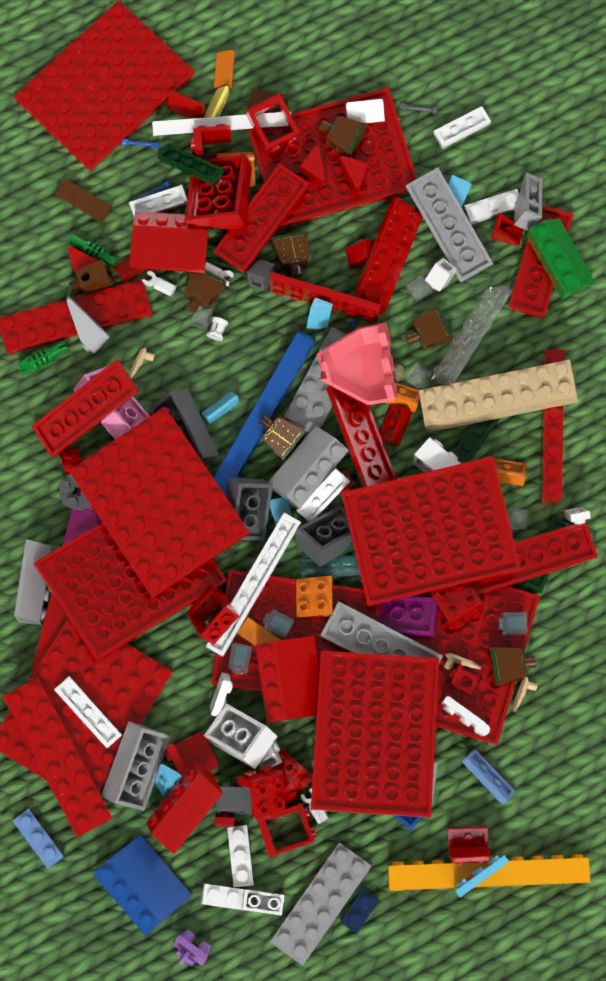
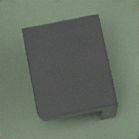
M259 259L247 271L249 286L266 291L270 286L271 273H276L275 264Z

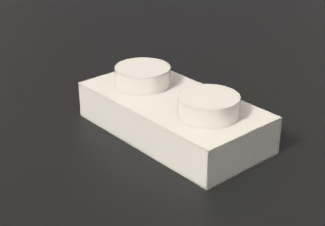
M584 507L563 510L564 517L574 522V524L585 523V519L591 518L590 511Z
M221 673L210 704V712L213 716H218L226 704L227 693L230 694L233 682H231L230 676L227 673Z

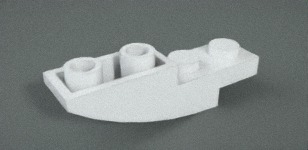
M203 884L201 904L275 915H282L284 895L210 884Z

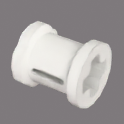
M212 317L213 323L210 331L207 332V336L211 339L222 341V335L225 326H228V322L219 317Z

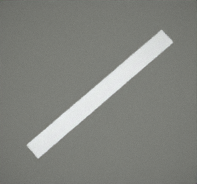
M282 112L263 113L256 116L261 128L289 126ZM246 115L152 122L153 136L194 133L193 128L201 125L213 127L218 124H226L231 127V130L250 129L252 126Z

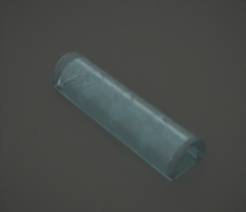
M356 555L337 556L334 560L321 567L310 557L300 558L301 578L360 575Z

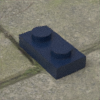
M362 889L340 923L357 934L379 900Z

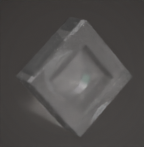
M422 275L406 285V289L416 302L432 293L431 287Z
M199 307L193 313L191 326L209 330L214 313L213 310Z
M416 363L405 380L421 390L432 373Z
M508 508L511 529L526 530L528 510Z

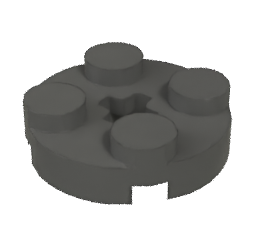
M69 474L59 484V495L62 503L76 511L90 508L91 505L82 491L80 496L74 493L79 486L71 474Z

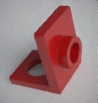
M77 446L62 451L59 454L67 476L70 474V469L82 462Z
M459 664L457 669L453 668L449 679L452 680L450 685L471 695L479 677L463 670V665ZM465 676L470 677L472 680V685L468 688L463 687L460 682Z

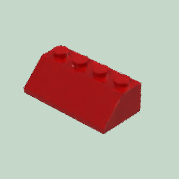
M193 763L185 771L181 780L173 786L169 795L161 801L154 814L149 816L146 824L150 833L171 853H176L223 794L213 773Z

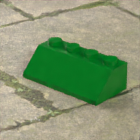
M560 219L545 220L528 229L526 237L562 300L595 284L591 273Z

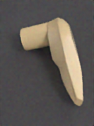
M145 347L140 350L130 370L129 375L131 378L142 365L144 359L154 360L155 354L146 352L147 349Z
M452 653L446 654L448 659L443 666L451 670L456 662L463 666L481 669V666L475 662Z
M527 677L521 681L513 705L514 712L518 709L526 694V690L536 691L537 683L529 682Z

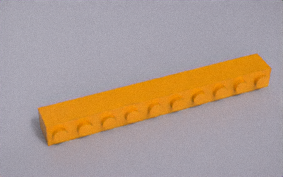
M573 854L568 859H563V855H551V859H543V856H531V860H524L523 857H511L512 861H509L475 887L589 883V858H583V854ZM432 860V864H424V861H412V865H404V862H392V866H388L389 891L457 888L456 885L465 878L469 881L474 877L473 872L480 867L486 869L490 864L489 862L478 864L475 861L461 865L455 864V862L444 864V860Z

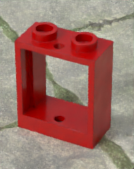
M280 93L246 110L245 114L265 153L269 151L274 153L281 149V145L285 143L290 145L297 141L300 132ZM279 106L292 132L269 143L256 116Z
M212 584L186 612L199 636L212 645L222 637L239 617L225 593ZM221 604L223 607L221 611L206 625L205 621Z
M299 804L284 811L257 819L269 858L314 843L313 838H316L317 835L314 826H309L307 819L311 817L307 807L303 808V805ZM299 811L308 839L275 850L266 822Z

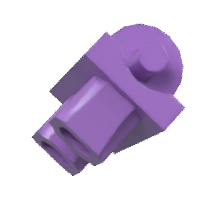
M186 930L181 936L178 935L173 944L174 947L179 949L176 953L181 958L179 964L183 966L187 962L192 966L197 962L203 966L208 958L211 946L205 941H202L198 947L191 944L196 936L189 930Z

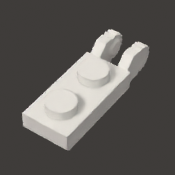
M446 696L441 703L444 705L443 709L451 715L454 713L460 717L459 720L468 727L472 725L474 732L479 734V736L481 735V737L489 733L490 728L488 724L486 725L479 717L449 696Z

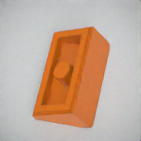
M235 50L217 52L214 88L228 86L229 89H232Z
M396 382V400L384 403L407 407L411 412L415 413L420 401L419 390Z
M494 458L500 483L524 485L527 463Z

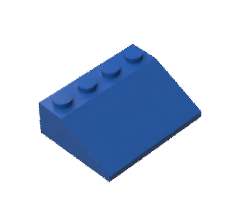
M141 835L93 873L145 936L151 933L192 896Z

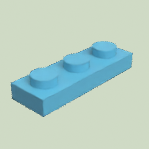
M499 855L488 861L490 866L486 869L480 867L472 873L474 876L472 879L467 881L465 878L456 885L458 889L454 891L458 898L506 865L509 861L505 855L501 858Z

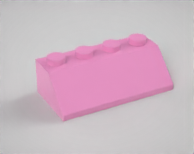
M106 367L85 374L73 390L76 392ZM132 397L102 420L101 423L115 440L150 417V415Z

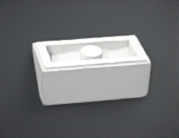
M383 99L347 102V118L363 123L385 121Z

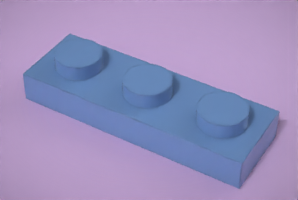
M476 749L462 761L467 769L480 780L502 805L516 793Z
M27 809L13 820L16 827L47 869L64 857L30 809Z

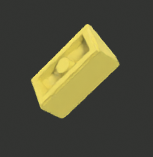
M223 86L216 90L203 118L220 116L230 95L228 86Z

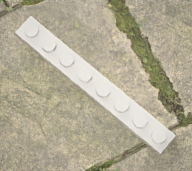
M283 513L231 602L239 615L238 619L214 645L208 642L206 648L222 657L225 655L296 533L297 528L300 526V521Z

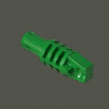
M74 233L70 236L68 244L78 248L83 253L97 260H103L113 267L117 263V259L110 255L111 251L92 240L86 241Z
M62 340L50 348L44 347L29 355L17 367L22 375L37 371L52 363L55 357L67 352L68 348Z

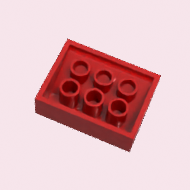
M246 155L206 159V161L222 167L224 173L214 185L190 176L185 223L226 230L245 228L252 167Z
M135 211L129 267L205 273L210 227L185 223L184 214Z
M315 636L255 644L267 723L317 715L320 669Z

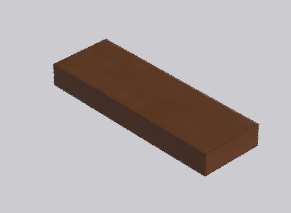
M64 179L55 192L57 197L100 223H103L112 210V206L67 179Z

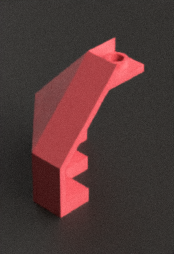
M387 323L359 327L317 353L321 366L320 380L367 405L395 401L397 386L393 379V372L395 370L393 356H391L390 346L392 345Z

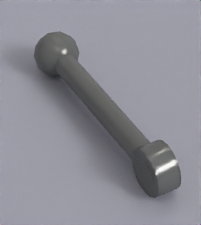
M406 103L400 104L401 111L410 109L431 112L432 114L438 112L436 107L424 108L408 106Z

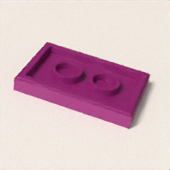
M411 596L382 603L378 622L402 635L435 637L438 605L433 597Z

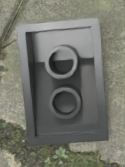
M228 478L226 498L250 532L242 540H265L273 484L263 479Z
M340 505L297 528L295 545L320 567L334 560L353 542L345 508Z

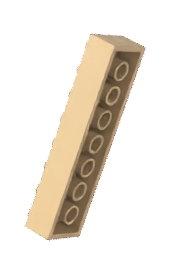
M570 360L419 390L424 424L428 432L579 402Z

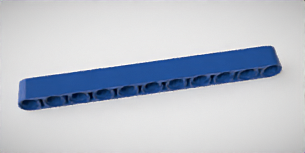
M298 331L214 477V480L225 496L228 478H239L266 430L258 423L264 414L271 419L273 418L315 344L316 339L301 331Z

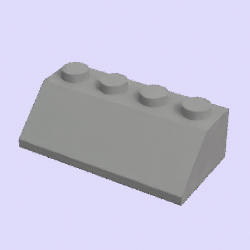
M314 426L268 482L273 484L272 489L292 507L300 509L349 450L335 437Z
M26 540L14 617L20 623L42 625L47 611L45 604L50 599V590H48L33 563L53 552L54 549L52 546L32 540Z
M128 721L101 796L115 804L144 811L171 736Z

